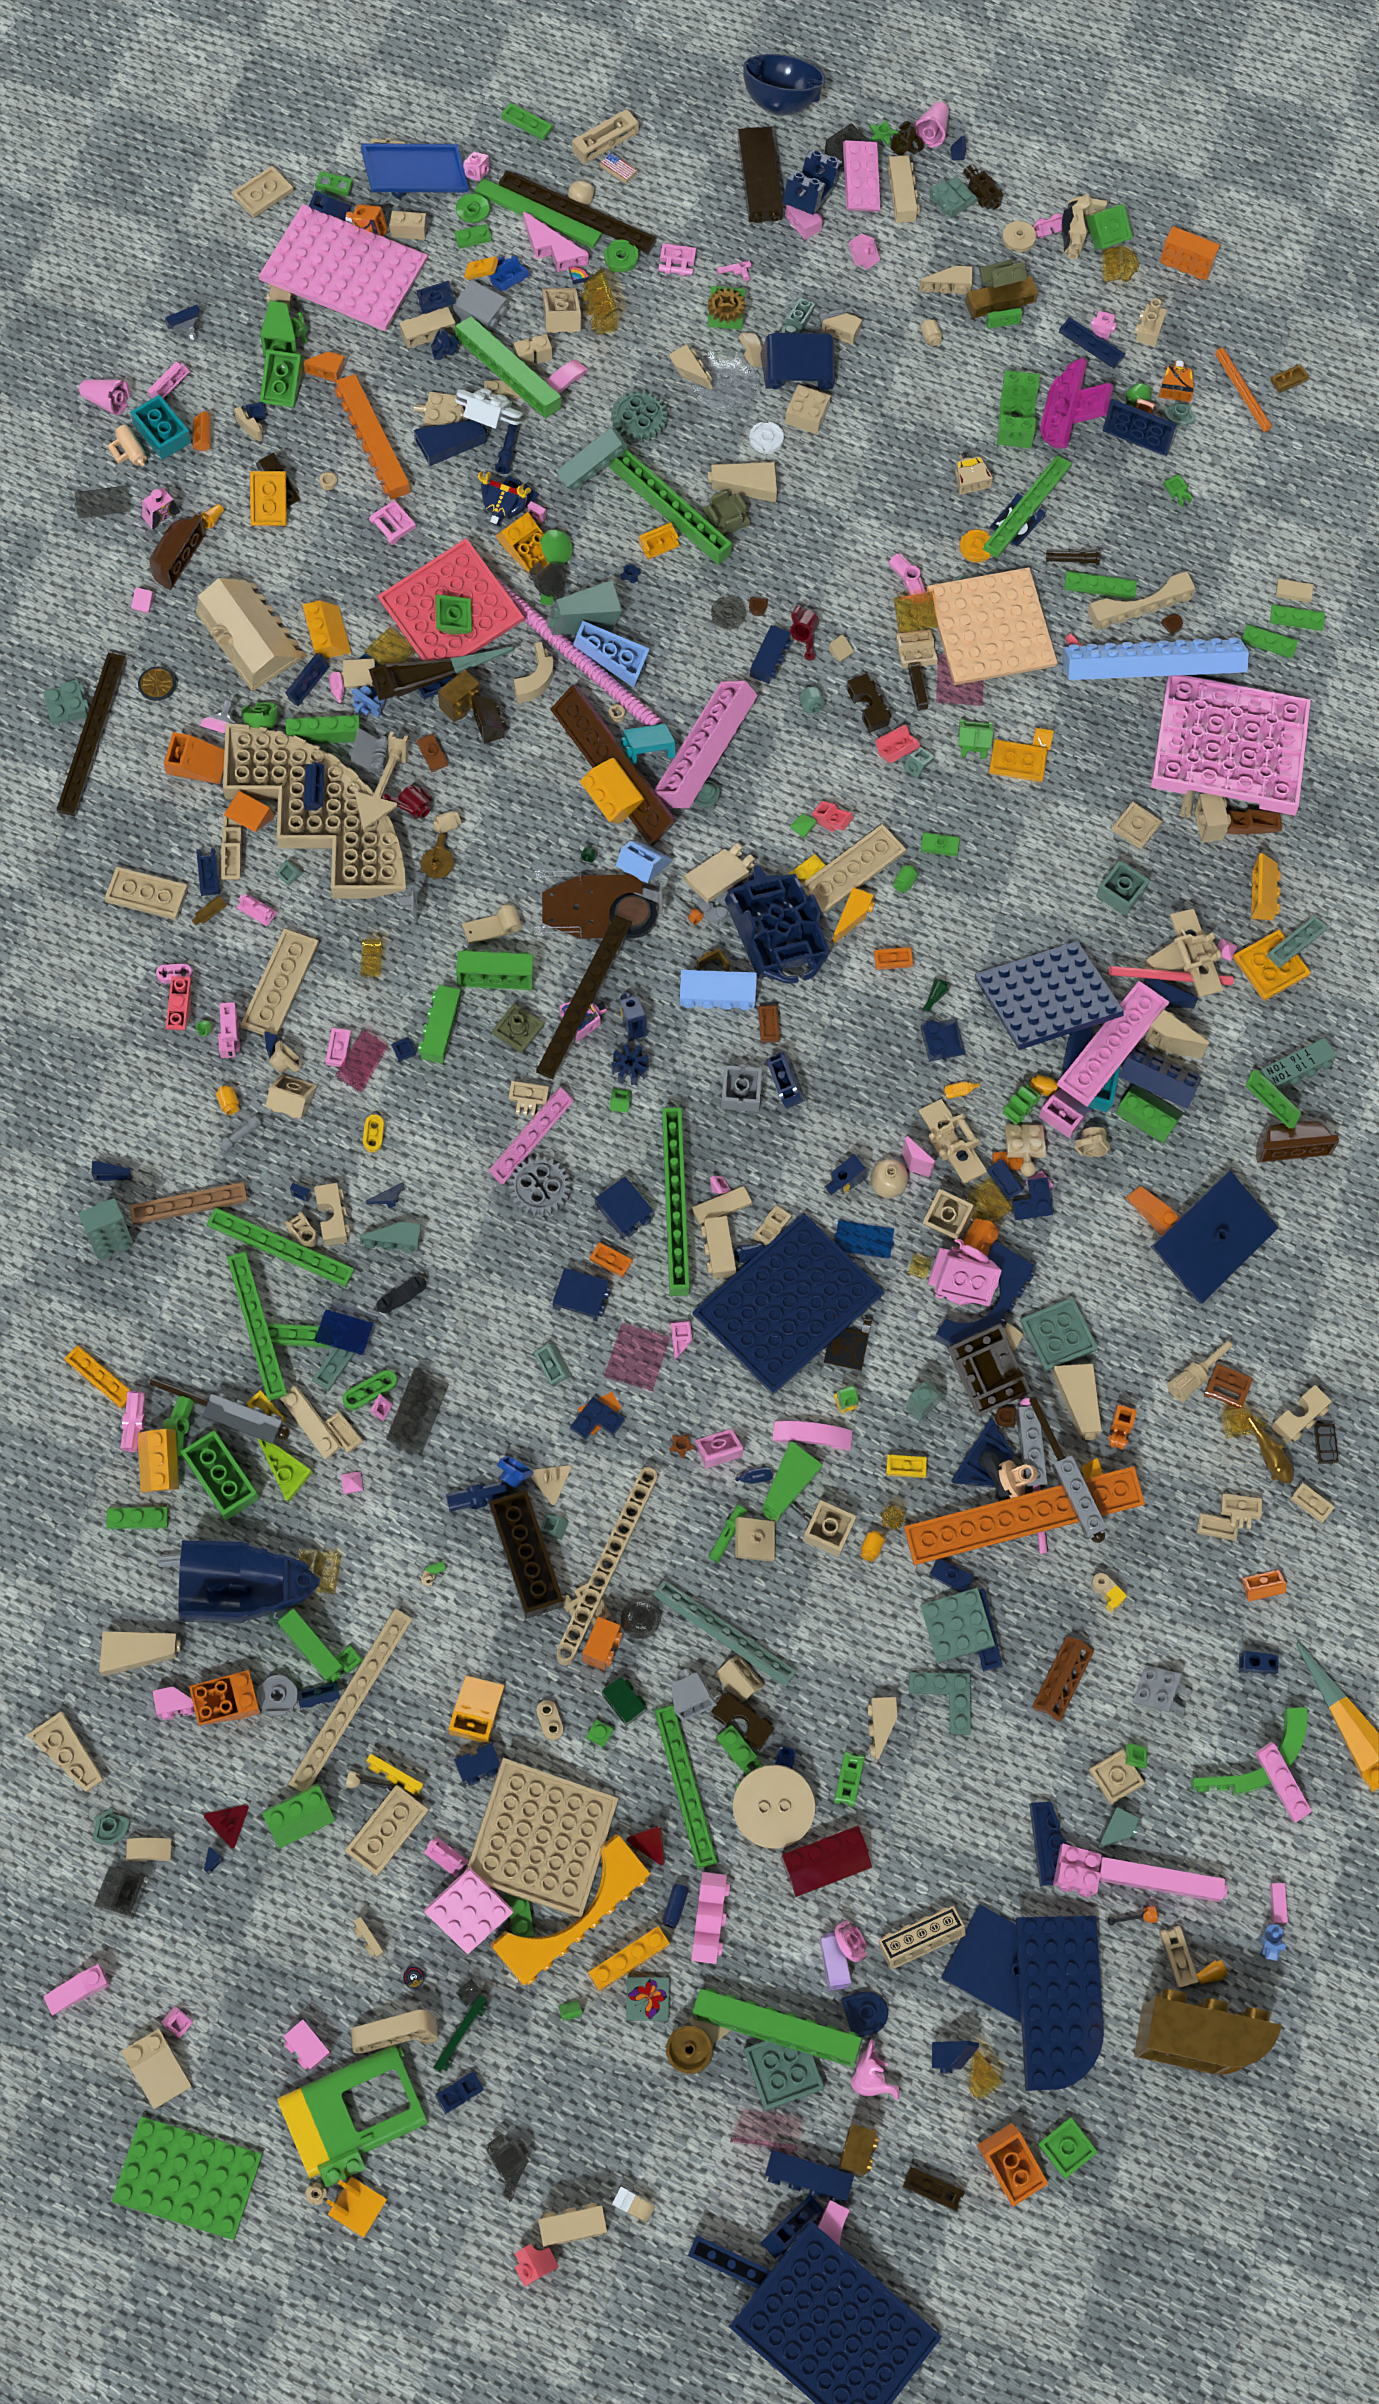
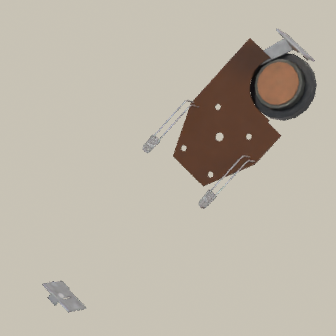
M542 870V871H533L532 876L535 877V878H540V877H542V878H546V877H561V876H546V872H580V871H545V870ZM580 872V875H565L577 877L542 892V923L550 927H534L532 931L535 934L567 933L579 939L603 938L608 930V925H610L614 916L618 915L632 921V926L626 936L627 938L643 937L652 931L657 922L658 916L654 902L659 903V914H661V919H663L662 883H660L659 892L642 888V881L632 874L581 875ZM412 886V896L400 897V905H412V915L415 922H417V891ZM575 904L579 905L578 910L573 909ZM546 928H555L562 932H546Z

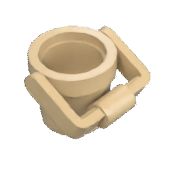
M278 1041L275 1044V1052L268 1062L282 1074L288 1068L296 1073L301 1069L300 1058L281 1041Z

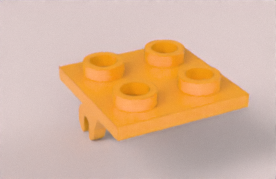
M350 2177L347 2184L339 2179L338 2184L344 2187L335 2203L329 2199L325 2202L332 2206L328 2215L364 2238L387 2199L353 2177Z

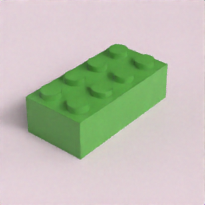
M468 949L458 951L456 968L458 987L533 990V954L526 952L513 954L507 951L492 953L488 950L473 952Z
M215 1430L181 1451L183 1459L225 1522L259 1500L256 1491Z

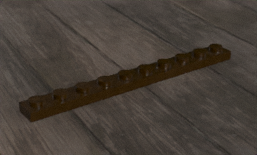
M506 170L499 181L500 186L616 240L629 241V244L633 247L635 245L637 249L649 254L656 243L657 237L508 170Z
M109 652L107 654L56 809L57 813L76 816L124 669L126 656Z
M618 915L614 916L536 1069V1073L554 1080L632 926V921Z

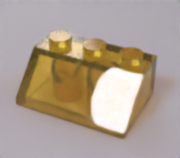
M603 268L583 283L584 291H581L582 300L587 303V315H591L592 318L590 319L592 330L595 329L597 335L617 331V308Z

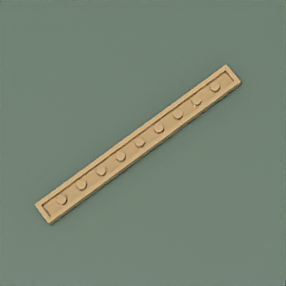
M396 1608L393 1610L288 1782L289 1786L299 1792L311 1787L412 1621V1618Z

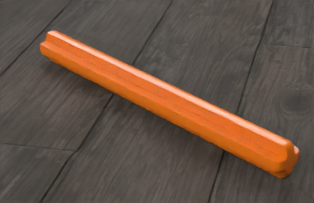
M1224 348L1217 349L1215 355L1262 431H1269L1272 427L1271 423Z

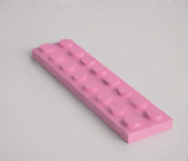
M1138 981L1120 1004L1124 1010V1016L1105 1022L1061 1077L1057 1086L1088 1107L1146 1034L1151 1024L1165 1010L1169 1001Z

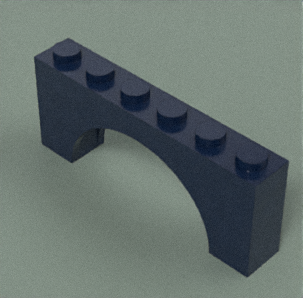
M995 1242L987 1257L1002 1270L999 1277L1000 1294L998 1303L987 1316L975 1322L957 1323L945 1319L937 1331L934 1340L948 1347L998 1323H1001L1003 1326L1006 1321L1004 1318L1007 1312L1010 1314L1016 1305L1014 1300L1016 1297L1021 1298L1026 1289L1023 1286L1026 1282L1030 1283L1035 1275L1033 1272L1035 1265Z

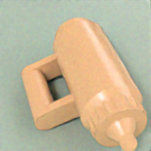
M127 425L119 426L115 431L117 439L108 445L116 462L119 464L129 458L133 464L144 466L147 456L133 430ZM117 446H122L125 451L123 455H120L116 448Z

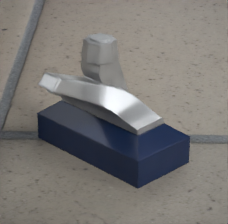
M194 305L166 316L165 324L169 329L186 331L189 340L194 341L197 339V336L194 333L193 326L198 321L200 309L198 305Z

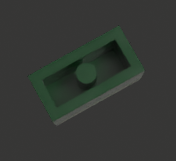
M620 1677L602 1690V1696L627 1727L646 1712L644 1707L646 1703L640 1695L636 1696L632 1691L634 1687L629 1680L626 1679L624 1681Z

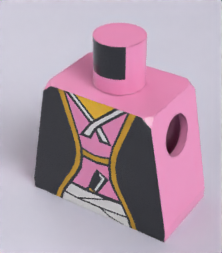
M164 488L153 490L151 495L142 501V518L152 530L180 513L175 501Z

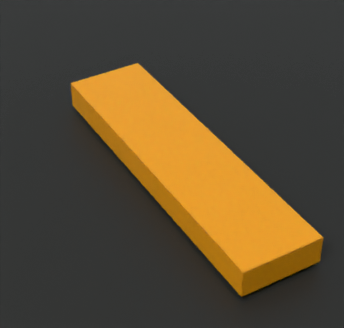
M77 1345L64 1358L70 1366L121 1410L126 1406L127 1392L131 1390L80 1346Z

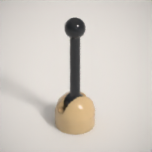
M353 1771L348 1772L346 1787L356 1788L360 1784L388 1788L389 1791H392L395 1787L394 1783L384 1784L362 1780L361 1776Z

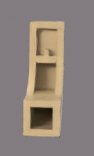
M542 642L535 643V654L538 663L536 671L530 676L514 679L517 703L531 701L539 697L547 690L552 681L553 656L548 657L547 649H543Z

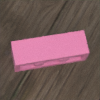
M1272 1883L1270 1885L1272 1923L1286 1924L1288 1923L1285 1883Z

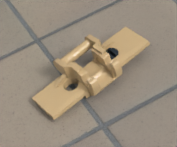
M1194 909L1170 914L1169 916L1177 935L1174 943L1177 944L1184 962V971H1188L1191 974L1198 997L1222 992L1223 988L1213 963L1222 957L1220 951L1214 953L1211 945L1212 940L1215 939L1214 933L1212 932L1204 937ZM1185 945H1188V948H1189V951H1190V955H1191V957H1192V959H1193V962H1194L1193 964H1192V962H1191V959H1190V957H1189V954H1188V951H1187V948H1186ZM1200 966H1204L1206 968V974H1201L1199 972Z
M942 1099L918 1110L931 1131L929 1140L942 1161L948 1160L963 1184L987 1173V1170L973 1149L981 1142L974 1136L963 1114L953 1118ZM940 1123L947 1124L943 1126L941 1129L938 1128V1124ZM958 1124L969 1142L965 1143L957 1138L954 1129L957 1128Z

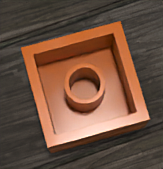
M598 1616L583 1650L582 1662L604 1671L607 1666L610 1667L615 1657V1651L613 1650L614 1648H619L623 1638V1633L620 1632L621 1625Z

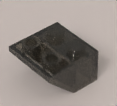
M109 1866L94 1907L133 1920L148 1879L140 1874Z

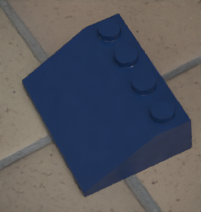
M1111 399L1103 432L1167 456L1176 437L1177 424Z

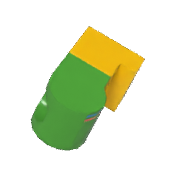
M853 1385L837 1390V1394H834L833 1397L840 1414L857 1409L858 1396Z

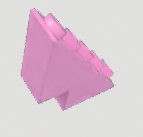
M523 212V223L535 259L552 255L557 272L568 270L569 267L588 265L589 253L585 249L579 248L571 240H567L559 232L553 231L545 223L535 219L531 214Z

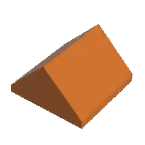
M240 791L237 792L224 816L254 832H257L274 819V814L270 807Z

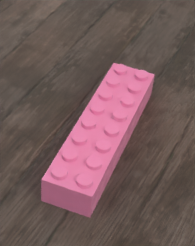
M746 681L720 682L654 790L667 808H689L693 804L698 792L701 791L703 784L710 776L712 769L718 763L720 756L728 747V743L737 732V728L745 719V715L758 696Z

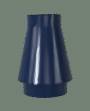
M760 1242L738 1245L734 1249V1256L738 1263L745 1264L764 1248Z

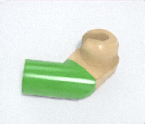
M443 1561L427 1566L424 1569L421 1577L423 1585L431 1586L436 1574L446 1571Z

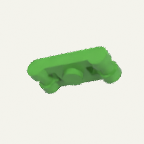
M844 1752L834 1803L840 1804L842 1802L850 1807H854L865 1758L864 1755L859 1754L855 1756L851 1755V1752ZM849 1762L856 1764V1769L848 1767ZM843 1789L851 1790L850 1796L842 1794Z

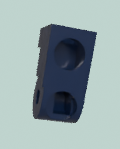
M1244 1651L1239 1654V1673H1278L1279 1656L1252 1651Z

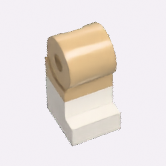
M620 2187L612 2203V2206L648 2223L655 2209V2206L623 2187Z

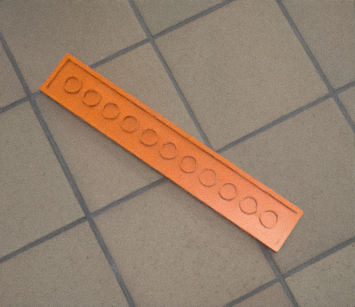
M1134 1466L1084 1479L1101 1516L1145 1505ZM1060 1485L907 1525L903 1528L915 1566L1078 1523V1520Z

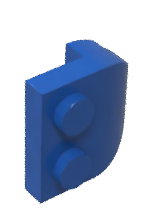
M504 256L497 258L498 263L495 274L489 275L491 284L502 292L514 284L522 282L530 275L528 269L519 263L518 257L511 256V259H505Z

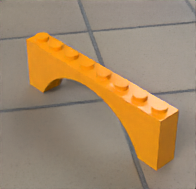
M615 1834L600 1847L602 1875L599 1888L594 1900L582 1915V1918H579L567 1928L548 1936L522 1937L504 1931L489 1945L523 1986L532 1984L538 1978L537 1974L542 1969L543 1971L549 1969L553 1965V1960L558 1955L562 1957L569 1951L568 1946L573 1942L577 1943L585 1936V1931L589 1928H595L601 1922L600 1918L602 1916L611 1914L617 1908L616 1904L620 1900H627L632 1895L631 1891L636 1886L641 1887L648 1881L649 1871L619 1835Z

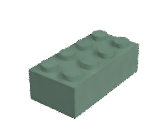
M115 1198L78 1213L97 1259L109 1258L112 1256V1253L126 1251L131 1245H134Z

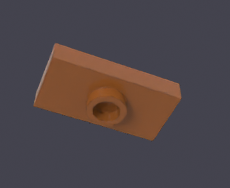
M433 734L416 740L431 773L448 766Z
M777 1005L758 1006L760 1043L779 1042Z

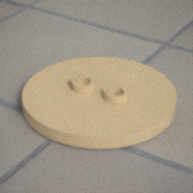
M766 1765L751 1771L742 1779L734 1795L733 1814L738 1828L751 1842L765 1848H783L799 1841L811 1827L815 1815V1799L810 1785L798 1772L782 1765Z

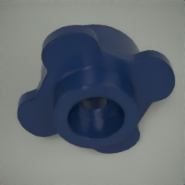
M625 565L620 578L628 580L630 583H636L637 576L641 574V571L634 565Z

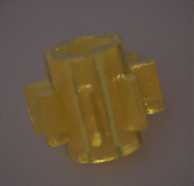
M896 1505L885 1507L883 1513L880 1514L883 1526H889L890 1530L901 1528L903 1522H906L903 1509H898Z

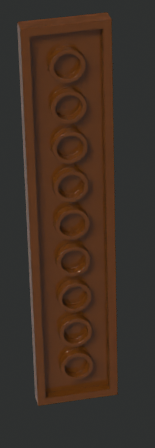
M572 684L552 706L551 712L592 768L611 758H615L645 798L628 817L649 846H654L676 823V819L631 758L628 757V754L578 686Z

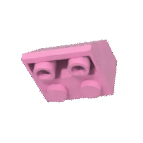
M1059 1089L1043 1106L1039 1118L1070 1139L1089 1115L1091 1109L1063 1089Z

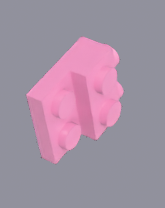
M1061 1844L1053 1885L1059 1886V1889L1065 1892H1071V1890L1079 1892V1895L1083 1897H1091L1097 1894L1102 1854Z

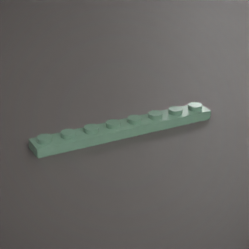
M666 1580L653 1594L660 1601L786 1687L797 1673L792 1667Z

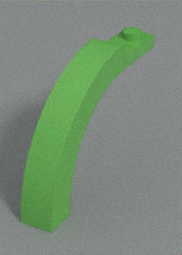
M1307 1707L1287 1708L1283 1712L1284 1730L1278 1751L1288 1768L1296 1759L1305 1739L1308 1719ZM1263 1767L1254 1772L1239 1776L1193 1778L1190 1781L1191 1790L1197 1789L1198 1793L1209 1792V1789L1217 1788L1218 1792H1225L1231 1788L1232 1796L1251 1793L1271 1783Z

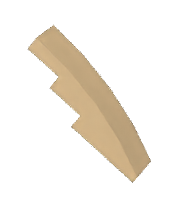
M223 812L221 879L240 880L242 825L224 816L225 812Z

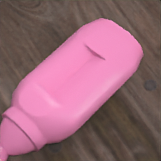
M334 672L329 675L331 693L338 700V703H341L344 694L342 675L340 672Z

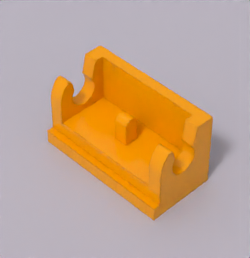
M671 522L639 536V545L648 560L675 549L680 544L677 540L679 537Z

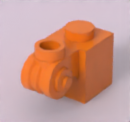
M1117 1405L1110 1427L1113 1433L1108 1437L1109 1447L1123 1450L1128 1444L1126 1434L1129 1435L1133 1428L1136 1409Z

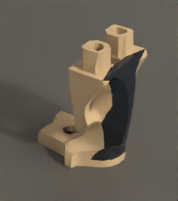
M1089 194L1068 201L1067 209L1063 212L1061 224L1064 241L1063 253H1067L1068 259H1078V255L1081 254L1085 238L1088 234L1084 222L1086 216L1105 209L1107 201L1093 199Z

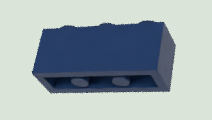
M773 625L770 626L750 668V677L770 684L772 679H776L779 671L777 667L779 664H783L786 656L784 653L786 650L789 651L792 645V640H790L791 632Z

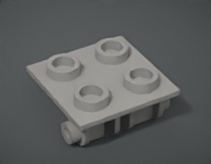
M358 728L351 761L380 776L381 769L384 768V759H386L388 738L381 736L380 739H377Z

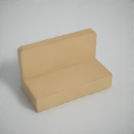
M740 1655L729 1659L716 1672V1676L730 1693L740 1699L739 1703L741 1704L765 1686Z

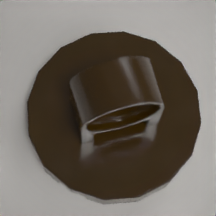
M909 121L903 122L898 127L901 129L898 134L894 133L890 148L898 156L903 155L907 151L916 154L923 149V140L916 135V126ZM913 141L917 143L918 149L914 148Z

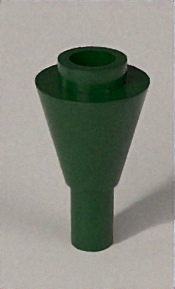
M941 979L933 981L928 1001L922 1008L929 1013L934 1003L938 1002L949 991L948 984Z

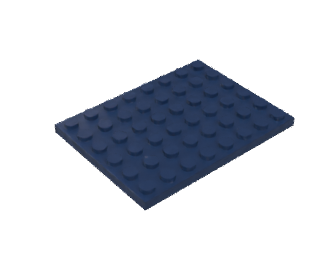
M803 1213L692 1312V1315L774 1395L875 1304L885 1292Z
M812 2221L808 2222L728 2325L733 2332L815 2404H892L942 2338L941 2335Z

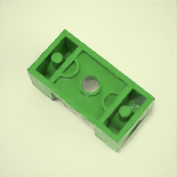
M1005 370L1001 391L997 445L1023 448L1032 447L1036 418H1034L1040 374ZM1013 413H1019V414L1021 415V417H1020V418L1013 417L1012 414H1013Z

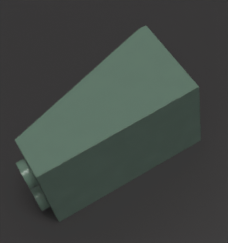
M608 581L557 599L547 618V627L550 628L551 634H577L582 621L606 631H612L622 612L613 581Z

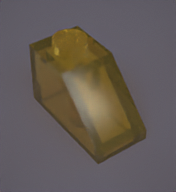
M1226 1408L1220 1416L1225 1438L1255 1434L1246 1421V1418L1253 1414L1243 1408ZM1253 1415L1262 1431H1265L1267 1424Z
M977 2050L970 2058L968 2076L970 2087L968 2089L974 2098L977 2099L979 2097L982 2100L1003 2082Z

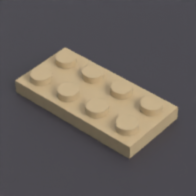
M116 867L105 896V902L177 920L188 886Z
M396 1785L349 1844L345 1852L378 1877L429 1810Z

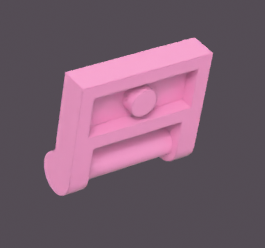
M395 500L372 514L369 518L371 523L376 524L388 538L387 541L391 545L416 528V524ZM385 517L396 532L392 533L381 521V518Z

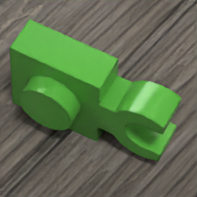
M1180 475L1164 481L1163 486L1172 498H1178V504L1181 507L1184 505L1183 499H1186L1189 503L1191 502L1192 496L1187 492L1188 486Z

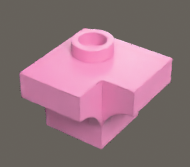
M860 234L848 242L855 265H863L864 268L869 269L880 261L872 237Z

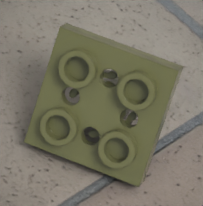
M513 1003L492 1030V1035L523 1054L542 1030L544 1023Z

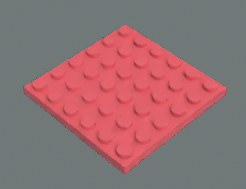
M467 538L377 596L422 661L472 655L525 620ZM436 594L471 599V633L450 635L436 629Z

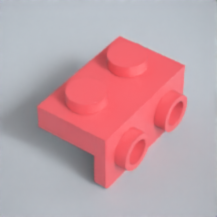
M906 725L875 740L879 756L888 763L895 762L920 747L919 741L909 735Z

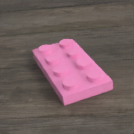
M844 141L846 210L880 211L877 142Z

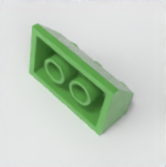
M1134 1085L1128 1091L1116 1112L1118 1116L1162 1143H1165L1184 1114L1137 1085Z
M318 1783L261 1811L279 1849L335 1821Z

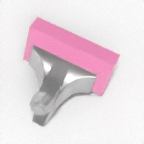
M225 700L222 712L202 719L201 726L225 733L226 724H237L232 718L234 712L233 702Z

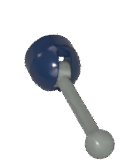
M391 192V195L375 206L380 207L393 197L395 199L402 198L406 193Z

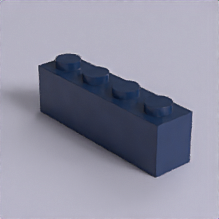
M771 2150L764 2177L768 2178L767 2182L780 2185V2182L789 2184L788 2188L800 2192L801 2188L809 2190V2195L821 2198L822 2195L830 2197L829 2201L842 2204V2201H848L854 2175Z
M697 2235L687 2255L756 2289L771 2271Z

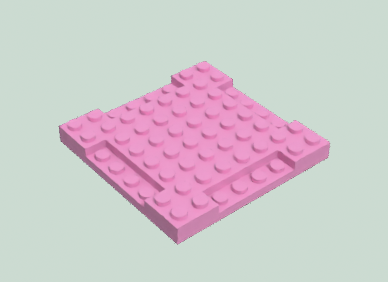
M1186 675L1168 676L1165 685L1162 717L1150 788L1186 795L1188 790L1259 803V809L1295 816L1299 807L1311 700Z

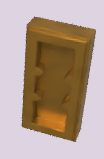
M1300 364L1271 377L1270 381L1277 392L1282 393L1308 381L1309 376Z

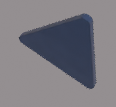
M402 1182L366 1200V1204H387L388 1208L396 1206L395 1203L398 1202L397 1198L404 1187V1183Z

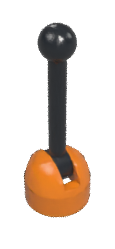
M1155 1905L1148 1906L1139 1915L1116 1919L1110 1917L1107 1923L1113 1926L1117 1922L1143 1918L1148 1923L1158 1922Z

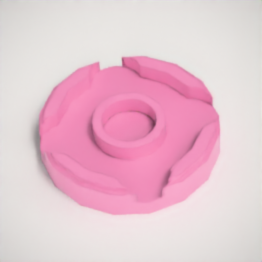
M843 1921L835 1927L837 1943L849 1960L859 1962L866 1957L867 1952H864L866 1942L857 1927H852L849 1921Z

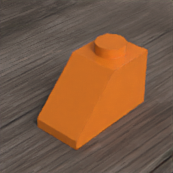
M327 351L304 361L305 373L336 382V380L340 379L345 368L344 356Z

